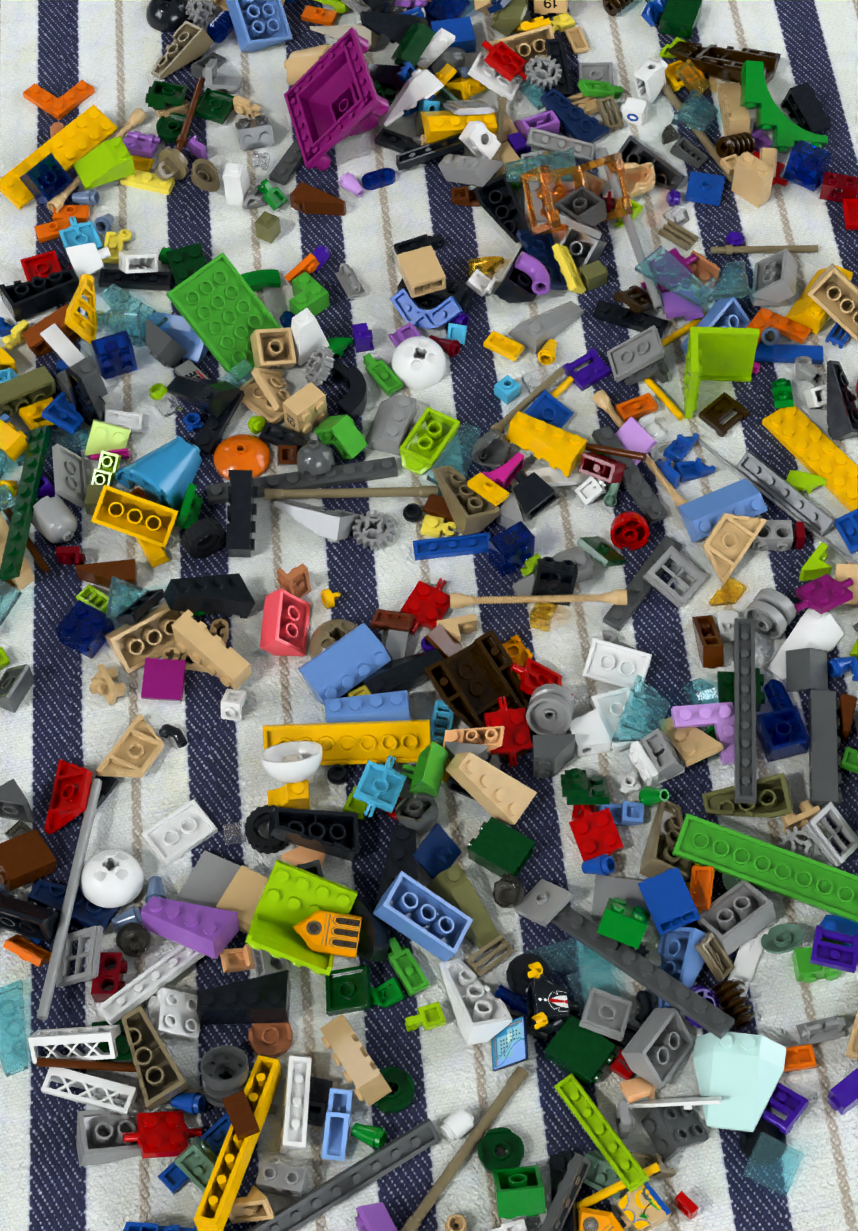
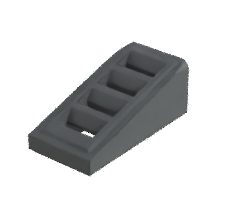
M212 52L191 64V75L199 79L202 77L203 68H205L210 59H217L218 69L226 62V58Z
M684 136L670 150L672 155L697 169L709 159L705 153Z

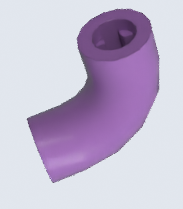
M522 251L516 260L515 268L523 271L531 278L534 293L538 295L547 294L550 290V276L547 269L539 260Z

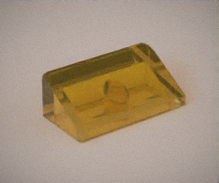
M690 59L675 72L695 98L699 97L710 86V83Z

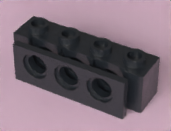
M403 278L397 286V293L401 289L407 288ZM446 279V289L413 298L419 306L432 310L450 296H454L466 315L473 305V293L467 291L468 286Z

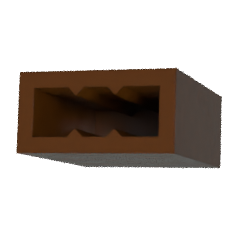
M36 829L0 843V883L5 885L9 892L55 873L57 860Z

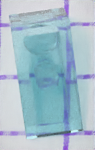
M698 678L682 684V688L691 705L719 703L715 686L705 680Z

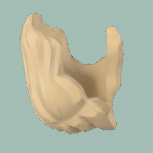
M635 162L620 163L617 166V169H621L623 172L619 185L624 199L644 194L654 187L656 181L653 163L647 162L639 165Z

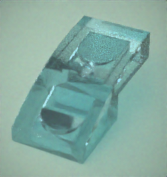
M244 359L219 379V381H226L239 388L253 377L251 374L253 368Z

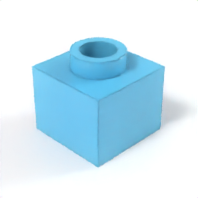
M419 100L418 113L419 111H430V107L431 111H439L440 101Z
M507 375L494 385V394L508 405L521 394V385Z

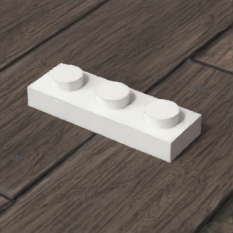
M441 28L433 36L416 65L427 69L455 41V35Z

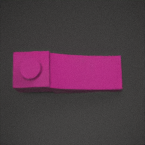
M517 452L503 466L488 473L483 472L482 474L506 490L514 480L515 475L524 467V455Z

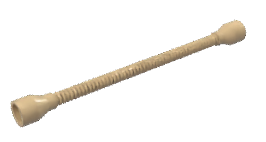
M136 108L131 113L126 125L115 137L120 136L122 139L131 129L141 124L146 119L145 112L140 108ZM79 176L63 192H60L59 195L52 197L47 202V207L51 212H53L54 206L56 213L62 209L70 193L81 183Z
M604 390L596 392L592 397L593 401L599 408L610 415L620 429L624 422L611 405L610 397ZM647 454L644 462L672 497L676 510L679 513L677 507L689 501L676 492L655 462Z
M616 589L602 595L569 594L566 596L523 595L520 597L479 596L475 598L462 593H450L451 609H461L478 603L516 604L519 602L565 603V601H604V603L614 605H627V589Z

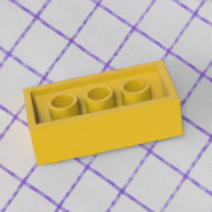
M449 110L420 113L427 143H433L462 133L469 121L483 122L486 128L494 135L498 128L493 112L491 114L459 116Z
M836 265V267L851 281L853 272H850ZM827 268L818 270L785 316L790 320L811 328V333L816 335L830 315L807 293Z
M104 485L91 522L166 548L179 511Z

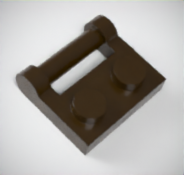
M633 285L625 291L619 290L614 293V300L617 302L622 301L634 313L640 314L654 308L649 294L637 285Z
M724 392L699 413L698 418L713 428L718 436L724 437L728 433L727 431L741 419L747 418L749 412L744 406ZM733 411L737 412L725 424L719 423Z

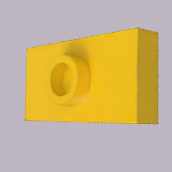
M447 63L434 76L445 86L456 74L457 70Z
M494 330L483 342V347L514 362L524 351V345Z
M481 472L467 482L469 488L494 506L499 505L509 497L508 491Z

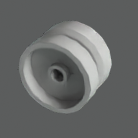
M770 588L761 589L744 611L745 619H755V632L769 639H778L796 617L795 606L789 598Z
M544 684L537 687L531 695L526 713L527 723L531 730L538 735L564 734L570 727L575 708L574 698L570 691L557 684Z

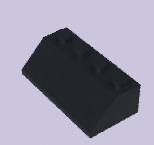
M0 894V928L49 944L52 943L60 919V915L55 908L38 906L37 903L30 900L22 901L11 894L7 896Z

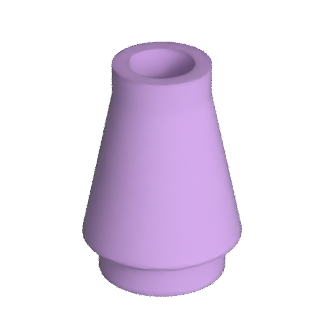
M347 172L340 178L339 183L341 187L357 197L362 196L365 192V189L353 174Z

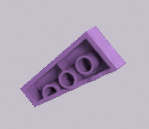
M154 896L140 910L143 929L213 959L220 955L240 930L238 926V912Z

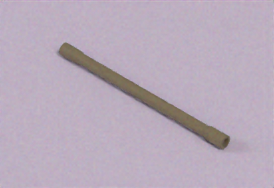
M666 81L661 92L668 98L732 184L734 174L728 175L720 165L721 158L717 154L716 147Z
M438 486L264 489L265 500L429 497L430 494L438 496Z
M517 1066L502 1091L399 1231L418 1230L421 1222L511 1096L519 1089L529 1075L524 1068Z

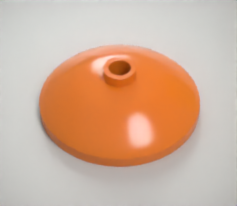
M238 434L226 438L218 445L214 452L215 468L227 480H230L228 477L229 470H252L253 478H258L267 470L271 460L267 444L260 438L249 434Z

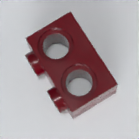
M101 952L98 977L92 979L91 995L94 1002H104L126 986L125 981H123V974H127L128 962L124 960L122 953ZM111 964L116 965L114 969H106ZM114 985L111 990H104L106 986Z

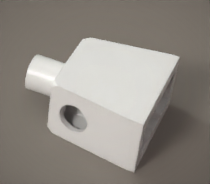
M649 60L634 73L633 78L639 99L653 103L665 85L666 77L664 71L668 64L664 60H660L658 63Z
M94 242L66 248L74 272L79 279L83 274L92 276L103 269L102 260L111 257L108 247L97 250Z
M143 250L119 251V270L126 274L158 272V254Z
M597 709L571 721L567 734H575L574 750L577 756L610 751L611 740Z

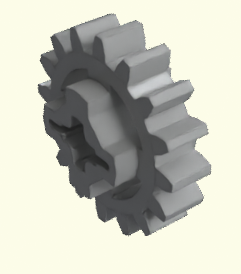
M189 0L185 7L187 10L185 14L190 15L188 19L193 20V24H199V27L204 26L205 29L208 26L212 29L221 18V10L217 9V4H213L214 0Z
M542 54L541 58L535 55V58H530L529 63L527 62L526 80H531L530 85L536 84L537 89L539 86H542L543 90H545L546 86L551 89L552 85L556 86L560 81L562 69H560V64H555L556 59L550 60L551 56L545 58L544 54Z
M321 345V347H317L316 351H313L309 357V362L306 364L305 373L307 375L305 378L308 383L312 382L315 386L322 385L323 381H326L328 375H330V370L333 368L334 359L332 357L334 353L332 349Z
M367 511L366 516L360 514V520L355 519V525L352 526L353 538L357 540V545L363 543V549L370 546L371 551H373L374 547L381 550V545L387 547L388 541H393V535H395L394 522H391L390 516L384 517V512L378 515L377 511H374L373 514Z
M794 826L793 832L789 829L785 830L786 837L783 835L779 836L782 843H776V846L785 849V844L789 840L791 844L790 851L794 852L796 849L795 843L799 846L803 845L805 847L803 855L807 858H810L808 851L813 846L814 853L811 859L820 862L816 857L822 856L823 853L818 851V845L804 827H802L801 831H798L797 826ZM795 835H803L809 839L806 841L798 840Z

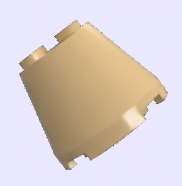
M323 44L293 51L289 58L284 61V68L287 70V84L293 86L332 45Z

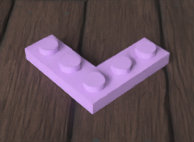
M733 702L673 706L671 708L674 729L714 726L716 739L723 744L724 750L719 752L721 765L734 764Z

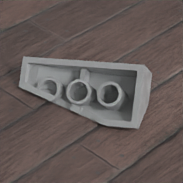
M576 546L561 551L552 557L558 562L571 560L574 564H577L578 575L575 584L593 578L594 566L587 552L582 548ZM535 571L512 585L516 597L531 595Z
M102 1109L78 1111L76 1146L79 1166L100 1165L140 1156L141 1148L137 1141L123 1143V1132H137V1120L129 1118L130 1115H114Z

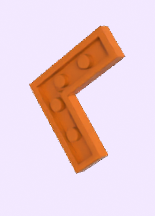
M81 80L60 98H57L34 83L23 92V96L48 114L61 120L95 93L93 86Z
M763 307L746 327L759 328L760 335L757 345L761 341L762 331L767 327H774L780 335L801 344L804 343L811 332V328Z

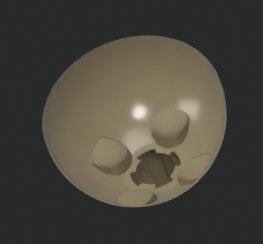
M332 619L321 624L314 631L310 639V658L312 659L358 627V625L345 619Z

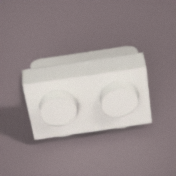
M639 741L630 745V753L628 754L629 758L635 764L641 778L646 781L647 785L655 787L667 781L657 772L646 748L642 747ZM683 770L682 772L678 773V774L675 775L674 777H676V776H678V775L684 773L685 770Z
M163 987L150 996L148 1000V1008L150 1009L149 1019L158 1035L161 1036L166 1033L193 1040L198 1038L200 1023L196 1012L198 996Z

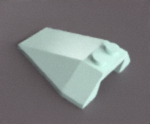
M710 1032L696 1037L693 1062L700 1096H722L721 1104L703 1105L707 1127L754 1132L784 1071L786 1047L762 1035L727 1032L719 1039Z

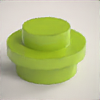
M162 383L151 386L149 389L151 399H163L168 391L167 387Z
M252 416L248 421V428L252 433L259 434L265 427V419L262 416Z

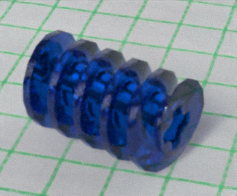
M229 11L220 12L207 27V34L215 43L224 41L234 30Z

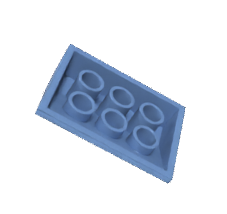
M225 0L241 53L261 50L293 39L281 0Z

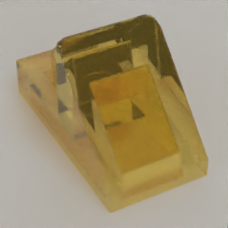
M537 602L530 612V627L549 632L558 604Z

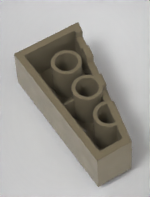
M140 1005L122 1016L121 1019L143 1093L145 1106L151 1112L189 1088L146 1012Z

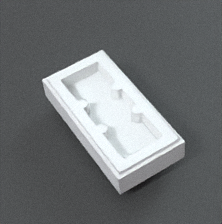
M105 409L104 422L129 428L130 432L141 433L143 414Z

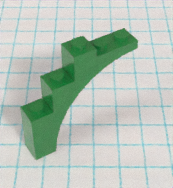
M746 60L742 65L740 106L746 107L749 110L757 108L756 128L766 132L773 130L772 148H776L778 153H788L794 145L796 148L810 146L814 149H821L828 143V136L814 134L802 129L791 122L774 103L764 76V62Z

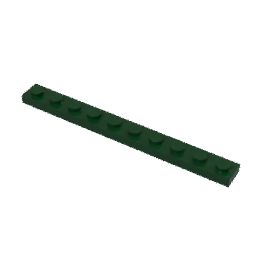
M48 425L31 430L0 567V579L2 581L20 576L34 511L33 506L36 503L51 429Z

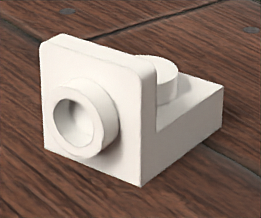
M653 413L641 417L638 421L639 424L658 443L665 439L666 434L654 422L655 415Z
M590 476L575 492L589 506L602 493L606 494L608 490L606 489L607 484L605 481Z
M226 689L221 700L222 719L241 720L242 707L247 699V691Z

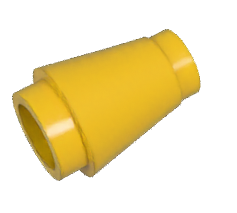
M548 339L538 352V360L541 364L550 365L555 361L557 347L555 340Z

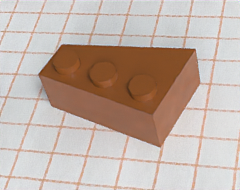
M68 303L22 333L29 349L37 357L54 351L40 335L41 332L54 323L73 344L76 343V339L81 338L64 323L66 310L69 306Z

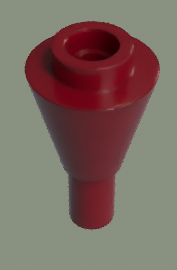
M433 335L429 336L430 339L440 345L449 357H454L459 353L460 343L458 340L438 338Z

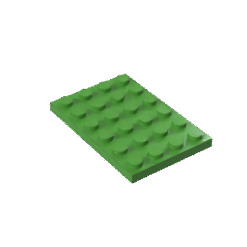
M224 253L218 255L166 294L234 383L245 377L255 367L250 336L254 330L281 328Z

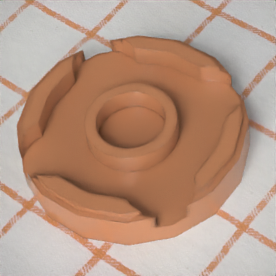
M287 1022L254 1023L248 1032V1041L255 1054L276 1059L283 1056L290 1049L293 1042V1031Z

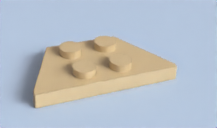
M728 513L722 514L702 544V548L720 582L726 583L767 520Z
M138 714L96 769V775L143 778L165 747L161 738L155 735L153 728L144 721L142 714Z

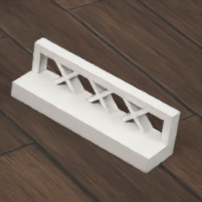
M120 1025L37 1030L28 1038L32 1062L36 1064L37 1057H39L37 1046H43L49 1051L47 1056H41L45 1058L77 1060L116 1059L118 1053L115 1038L121 1034ZM100 1042H108L110 1052L104 1053L97 1047ZM79 1043H84L91 1049L88 1054H83L76 1048ZM58 1045H64L70 1052L67 1055H62L56 1048Z
M289 1056L286 1062L279 1145L280 1154H286L288 1149L305 1150L312 1058Z
M49 1067L41 1088L42 1093L128 1115L132 1103L136 1104L139 1097L136 1087L56 1067ZM51 1081L64 1084L58 1089L49 1088ZM76 1087L86 1091L79 1095H74L69 1088ZM94 1092L106 1095L107 1097L97 1101L93 1100L91 1093ZM117 1098L126 1101L124 1108L115 1106L112 1099Z

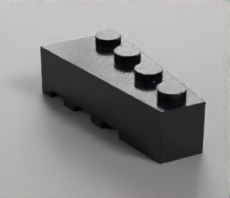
M72 269L50 273L45 278L36 276L32 277L31 281L23 283L19 280L14 281V285L5 286V284H1L0 294L3 303L17 323L72 300L79 285V278Z
M229 470L228 477L231 486H228L230 506H227V519L229 521L226 532L227 557L251 558V551H255V539H252V533H256V521H253V515H257V504H254V498H258V486H254L252 470Z
M274 807L269 815V837L353 862L359 854L358 813Z
M394 825L376 898L377 904L401 871L418 882L417 861L412 856L417 850L416 830L403 825Z
M285 970L198 991L196 1012L200 1025L289 1023L291 993L289 972Z

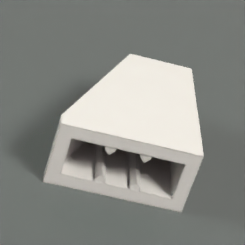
M226 163L223 181L227 205L242 207L247 198L251 178L244 164Z
M308 308L292 317L291 332L296 362L301 366L309 360V357L313 351L317 350V347H321V345L328 347L330 345L317 319Z

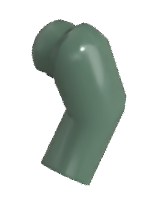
M611 483L609 485V489L603 499L606 506L614 507L617 504L616 496L620 483Z

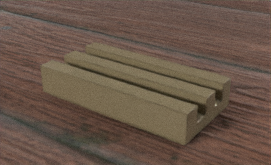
M613 95L597 99L596 105L604 126L606 125L610 128V131H615L617 128L622 129L624 124ZM607 101H609V103H610V105H611V108H612V110H613V113H614V116H615V118H616L617 124H615V121H614L613 116H612V112H611V110H610V108H609V106H608Z
M671 220L667 222V225H663V229H659V235L686 251L698 241V236Z
M707 932L705 938H702L700 940L701 943H697L695 948L716 980L723 981L735 966L713 932Z
M501 934L466 960L479 978L515 951L513 948H510V944ZM500 941L502 945L477 963L473 962V959ZM505 948L507 951L505 954L481 971L478 969L481 964Z

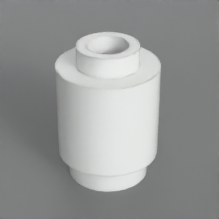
M459 1108L443 1121L440 1130L452 1142L454 1139L458 1140L472 1129L475 1119L468 1109L463 1110Z

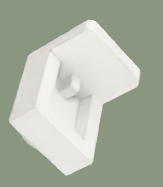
M476 269L465 284L483 297L486 292L490 294L496 287L494 282L498 278L494 276L490 280L481 271Z
M737 610L718 611L717 630L722 641H734V618H738Z

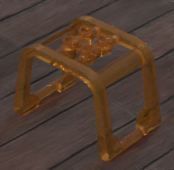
M615 153L577 166L550 170L549 164L542 165L520 174V181L523 183L532 226L530 229L531 236L568 230L569 226L560 222L558 208L554 209L553 206L557 201L566 196L567 189L562 185L561 176L572 175L575 190L582 185L587 188L584 172L607 165L611 173L618 172L622 197L617 199L615 211L607 213V218L602 222L633 214L622 154ZM552 178H554L555 187L551 191L549 184L553 183ZM539 180L540 184L537 197L542 201L543 206L540 213L542 217L547 219V223L537 226L529 182Z

